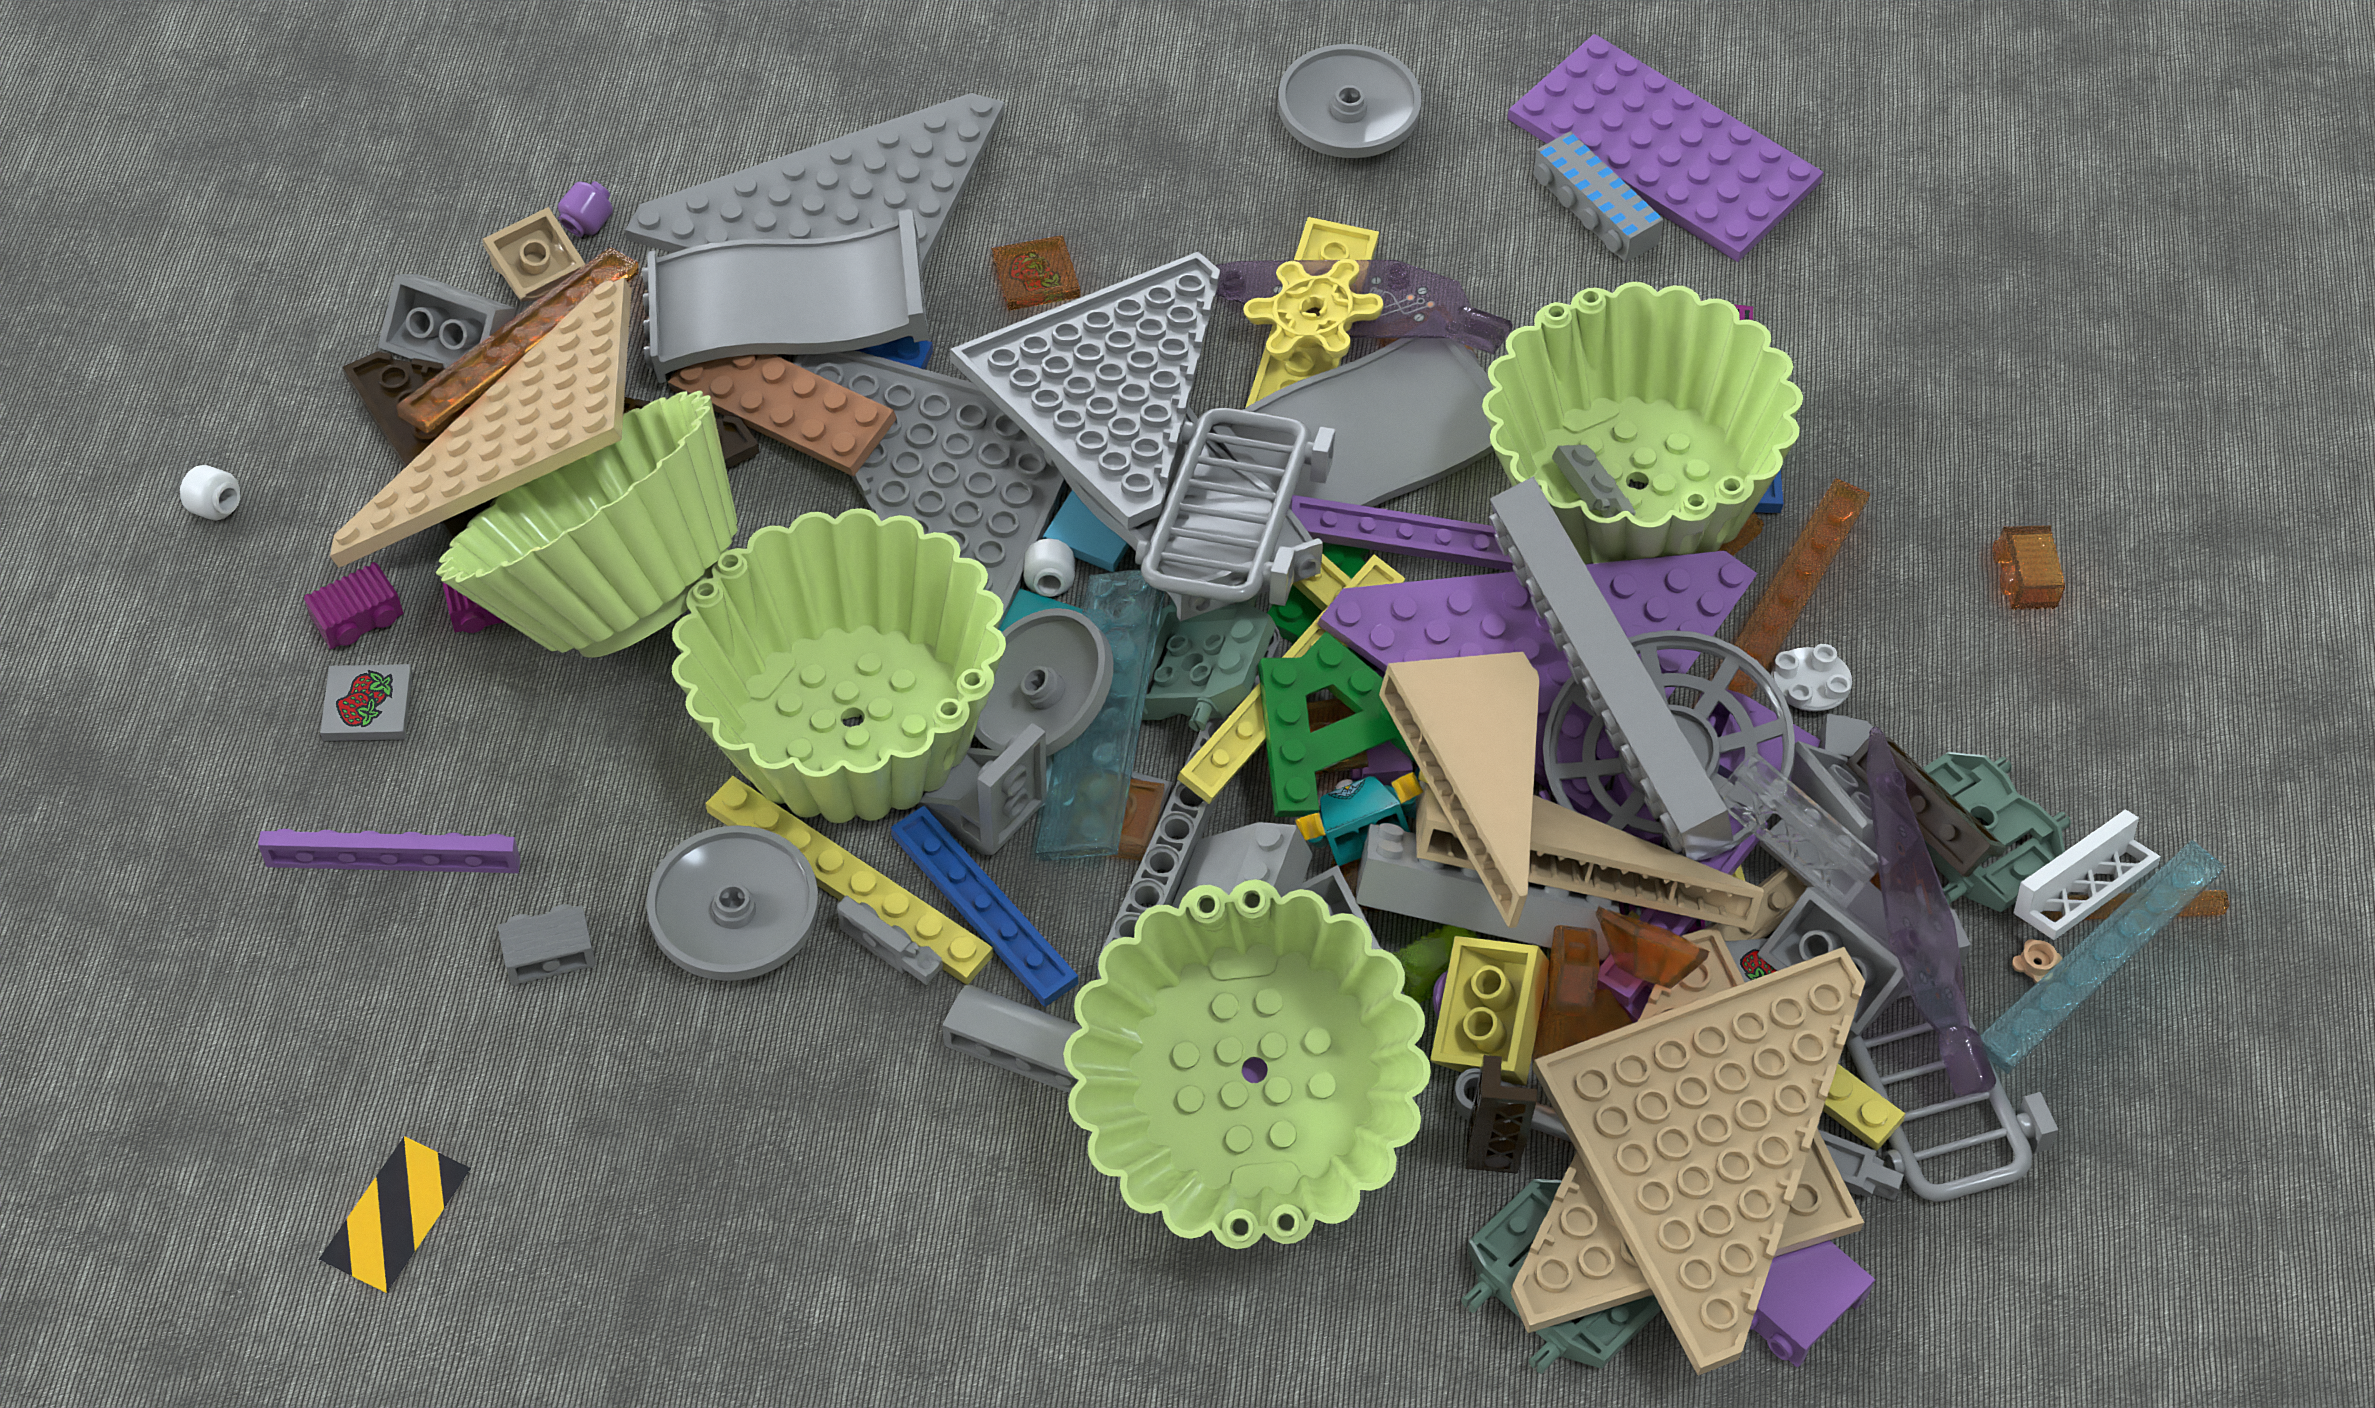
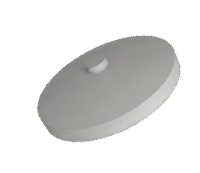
M1337 44L1310 51L1299 57L1288 67L1279 85L1278 110L1286 129L1305 146L1330 156L1363 158L1387 152L1400 145L1411 135L1420 117L1421 91L1413 73L1394 56L1368 46Z
M1062 608L1046 609L1032 613L1016 621L1002 632L1005 637L1006 648L994 676L995 680L984 709L981 711L974 732L979 741L990 750L1004 751L1013 735L1016 733L1021 734L1031 723H1034L1045 731L1046 756H1049L1078 738L1089 727L1101 710L1109 693L1113 677L1114 662L1111 646L1104 633L1090 619L1076 611Z
M735 825L717 827L695 834L671 850L661 861L651 878L646 907L654 939L662 952L672 962L697 976L714 980L732 981L763 975L790 960L804 946L814 929L818 917L819 896L813 869L804 854L795 845L771 831L752 826Z

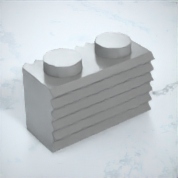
M562 904L552 908L549 913L532 917L527 914H519L509 918L506 923L497 925L505 966L511 985L525 984L527 981L542 980L544 977L559 976L561 973L576 972L578 969L584 970L587 967L593 968L596 965L582 905L573 907L569 904Z

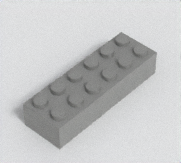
M1383 823L1380 826L1369 825L1358 868L1356 904L1600 960L1608 958L1620 917L1619 901L1528 882V895L1518 925L1515 928H1508L1476 870L1417 858L1416 834L1405 832L1401 827L1389 823Z

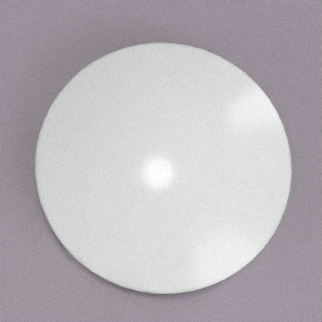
M1819 644L1815 648L1802 647L1780 652L1776 656L1771 676L1782 691L1788 704L1807 711H1825L1840 705L1848 697L1852 688V676L1847 665L1837 657V651L1831 645Z

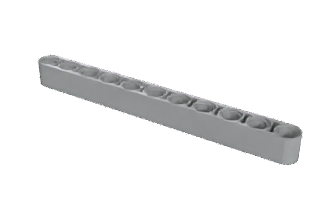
M1277 627L1274 630L1264 658H1279L1280 633ZM1259 672L1257 673L1250 693L1260 683ZM1242 700V701L1235 707V709H1237V707H1238L1244 700ZM1232 710L1224 718L1208 719L1205 730H1200L1185 766L1235 710ZM1177 781L1101 953L1104 947L1111 941L1122 937L1135 936V925L1139 916L1146 909L1151 908L1142 907L1140 904L1151 903L1154 906L1172 905L1196 844L1203 835L1221 792L1208 804L1182 782ZM1186 804H1196L1197 806L1189 807ZM1178 836L1182 837L1183 839L1174 840L1170 837ZM1163 869V870H1167V871H1169V872H1168V873H1157V872H1155V871H1156V870ZM1099 957L1097 962V980L1101 979L1100 972L1098 969Z

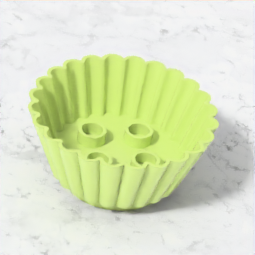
M683 391L667 400L665 397L659 398L642 409L636 408L623 414L621 441L497 496L491 502L490 507L471 519L467 524L468 528L451 541L449 545L452 548L446 551L439 559L442 565L438 568L436 574L442 577L441 580L550 651L558 650L563 653L575 648L584 657H600L631 646L660 630L688 610L686 604L688 591L699 581L713 578V564L720 558L722 553L728 550L732 543V537L738 531L736 525L738 520L711 397L709 395L703 396L702 391H696L689 395L687 391Z

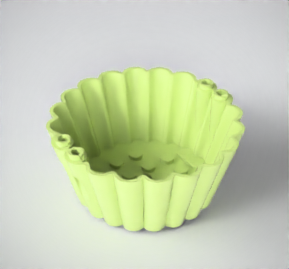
M1642 282L1625 283L1617 287L1613 293L1600 288H1587L1578 292L1573 297L1571 305L1555 302L1544 306L1537 312L1534 318L1535 326L1517 328L1509 334L1506 340L1508 355L1497 358L1488 368V377L1493 390L1484 397L1482 408L1492 429L1490 442L1512 486L1534 476L1584 564L1718 551L1723 543L1731 542L1737 537L1780 471L1783 460L1799 436V426L1794 417L1802 405L1803 395L1794 383L1788 381L1793 370L1792 359L1787 353L1769 347L1771 334L1766 326L1753 320H1739L1738 310L1729 301L1722 299L1701 301L1698 294L1692 289L1676 285L1665 287L1658 292L1652 286ZM1587 445L1592 449L1601 465L1614 478L1616 485L1625 497L1629 499L1636 512L1635 516L1629 511H1622L1614 517L1604 518L1599 510H1589L1587 504L1581 499L1552 459L1557 446ZM1630 479L1634 482L1648 483L1647 487L1641 490L1628 486Z
M862 508L845 511L836 519L822 512H809L796 518L789 529L782 526H767L759 529L748 540L747 549L735 548L721 554L720 558L712 566L713 578L703 579L692 586L686 596V604L691 614L682 617L675 624L672 631V639L681 652L672 665V675L687 694L685 706L690 716L740 772L758 788L766 799L777 804L786 803L793 813L800 817H814L822 813L823 817L829 822L845 823L857 814L860 818L868 821L878 820L887 815L891 807L905 810L912 808L921 800L923 791L930 792L944 786L948 780L951 768L959 765L965 759L979 716L991 693L995 680L994 676L1006 648L1005 637L998 630L1003 615V603L996 594L985 590L988 573L979 561L971 558H959L960 546L952 536L937 532L924 535L922 525L910 516H892L881 521L877 514ZM860 715H862L864 720L860 725L847 727L843 724V719L847 720L851 717H859Z
M1254 879L1237 885L1230 895L1221 888L1212 885H1199L1187 892L1181 900L1179 909L1170 905H1155L1148 908L1137 920L1134 938H1118L1104 947L1099 957L1098 965L1101 979L1090 981L1084 985L1075 998L1074 1012L1082 1028L1074 1032L1068 1039L1063 1055L1068 1071L1079 1081L1071 1090L1068 1106L1073 1121L1081 1128L1092 1132L1088 1141V1156L1092 1165L1105 1175L1121 1177L1120 1191L1124 1201L1130 1208L1140 1213L1149 1214L1162 1210L1165 1224L1170 1231L1179 1237L1197 1238L1211 1230L1216 1239L1226 1247L1242 1249L1258 1242L1265 1233L1273 1241L1290 1244L1304 1239L1312 1230L1315 1219L1331 1224L1347 1220L1356 1212L1360 1202V1190L1372 1191L1382 1188L1391 1180L1396 1171L1397 1162L1394 1148L1404 1146L1413 1140L1420 1129L1421 1115L1413 1097L1421 1093L1429 1083L1431 1069L1430 1062L1424 1051L1415 1045L1422 1037L1425 1028L1424 1012L1413 998L1400 994L1405 984V971L1402 964L1390 952L1383 949H1371L1372 936L1369 927L1362 919L1353 914L1345 913L1330 916L1328 905L1321 896L1313 891L1304 889L1294 890L1281 898L1277 890L1269 883ZM1253 1057L1264 1060L1268 1068L1265 1079L1258 1083L1248 1082L1242 1073L1245 1062Z

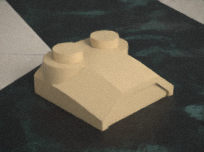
M549 207L483 238V246L490 256L492 267L503 275L521 302L538 300L572 283L587 269L583 259Z

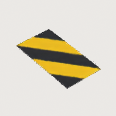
M404 1136L318 1260L387 1293L471 1168Z

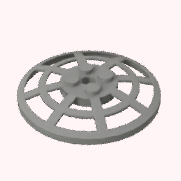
M1675 630L1648 632L1629 637L1631 645L1637 654H1641L1645 669L1716 791L1726 798L1723 803L1728 813L1737 804L1758 813L1747 826L1733 835L1734 841L1695 861L1717 856L1739 845L1756 832L1775 811L1787 790L1793 771L1796 746L1793 719L1785 696L1774 678L1757 660L1739 647L1717 637L1697 632ZM1657 650H1694L1716 656L1724 661L1712 681L1690 674H1661ZM1738 669L1747 674L1763 690L1775 710L1777 720L1753 727L1752 721L1744 707L1732 694L1726 691ZM1571 676L1565 682L1552 704L1546 721L1543 740L1544 768L1552 795L1557 804L1575 811L1564 792L1561 780L1586 778L1596 800L1612 815L1606 825L1621 831L1628 825L1644 832L1663 834L1665 829L1661 822H1654L1636 816L1646 804L1643 798L1645 794L1640 783L1635 785L1625 768L1624 763L1626 760L1621 750H1619L1618 758L1595 759L1597 741L1605 723L1601 716L1597 718L1586 699L1588 694L1583 689V684L1578 685L1573 676ZM1665 687L1688 688L1704 694L1694 709L1681 705H1668ZM1718 702L1733 715L1741 732L1717 737L1715 729L1707 719ZM1572 703H1574L1593 717L1584 737L1583 762L1558 763L1557 747L1559 733L1566 713ZM1782 736L1781 770L1775 788L1768 799L1748 790L1757 766V744ZM1745 748L1744 767L1737 784L1717 774L1720 765V754ZM1624 774L1628 783L1635 790L1620 807L1607 794L1599 777Z

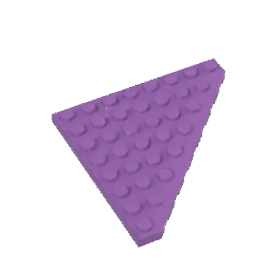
M1726 551L1585 564L1627 638L1643 633L1666 630L1691 631L1713 636L1757 575L1755 571ZM1514 572L1343 588L1320 617L1317 624L1383 672H1386L1388 663L1524 652L1530 664L1537 670L1539 675L1534 780L1551 791L1544 768L1543 740L1545 725L1554 700L1572 674L1568 668L1567 663L1569 660L1564 650L1559 652L1549 634L1548 630H1550L1546 619L1541 620L1530 600L1532 595L1527 586L1524 588L1521 586ZM1684 649L1657 650L1661 674H1686L1701 652ZM1637 654L1642 662L1641 654ZM1665 687L1667 699L1676 687ZM1572 703L1567 711L1559 733L1557 747L1558 763L1583 762L1584 737L1593 717L1574 703ZM1605 725L1597 741L1596 760L1619 757V750L1615 751L1606 735L1605 729L1607 727ZM1613 775L1599 777L1603 787H1605ZM1587 779L1561 780L1564 792L1573 808L1584 815L1596 799L1588 786Z

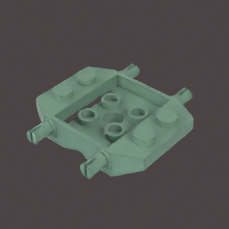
M1259 595L1247 601L1237 602L1235 605H1227L1183 621L1178 619L1177 607L1171 599L1170 604L1166 608L1157 609L1131 620L1113 661V677L1107 695L1110 700L1124 710L1122 718L1118 723L1120 730L1129 733V731L1133 733L1138 720H1162L1181 713L1191 716L1189 726L1193 730L1204 731L1209 718H1224L1244 700L1251 691L1258 673V663L1261 658H1264L1276 628L1269 614L1254 607ZM1170 638L1167 642L1168 651L1164 661L1154 673L1155 682L1150 694H1145L1166 641Z
M1947 752L1923 767L1933 779L1975 818L1985 820L1988 824L1985 827L2006 847L2012 845L2028 833L2033 836V838L1985 869L1979 865L1969 877L1962 876L1892 809L1916 837L1912 845L1951 882L1937 891L1938 900L1944 899L1943 905H1949L1960 896H1966L1968 899L2002 912L2016 903L2022 881L2065 852L2062 831L2071 826L2070 817L2064 818L2065 812H2059L2052 817L2039 804L2018 794L2009 776L2006 774L2012 770L2010 761L2008 760L2005 763L2006 757H2000L1993 762L1986 755ZM1987 856L1982 863H1984L1987 859H1989L1992 856Z
M1533 1179L1469 1240L1467 1250L1478 1276V1284L1461 1298L1464 1307L1467 1308L1469 1306L1468 1311L1475 1313L1490 1296H1496L1521 1319L1510 1293L1512 1285L1524 1264L1530 1247L1551 1207L1562 1180ZM1653 1294L1585 1315L1576 1325L1569 1320L1537 1330L1535 1332L1546 1341V1344L1533 1357L1528 1359L1529 1364L1533 1369L1537 1366L1536 1372L1543 1374L1558 1357L1563 1356L1564 1358L1602 1369L1662 1308Z

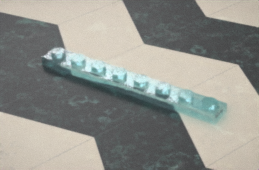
M2191 840L1978 1037L1974 1046L2009 1074L2221 875L2225 865L2195 841Z

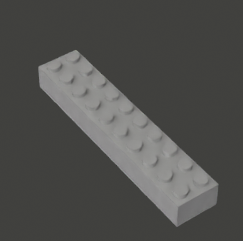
M1534 476L1490 498L1494 514L1488 517L1496 532L1494 537L1504 556L1509 554L1514 564L1512 566L1513 571L1523 588L1527 586L1532 595L1530 600L1541 620L1546 619L1550 630H1548L1556 648L1559 652L1564 650L1569 660L1567 663L1568 668L1578 685L1583 684L1588 694L1586 699L1597 718L1602 717L1607 727L1605 729L1606 735L1615 751L1621 750L1626 760L1624 765L1631 780L1635 785L1640 783L1645 794L1643 797L1651 815L1654 819L1660 818L1665 829L1663 834L1671 850L1675 853L1681 851L1685 857L1695 861L1734 841L1729 814L1725 804Z

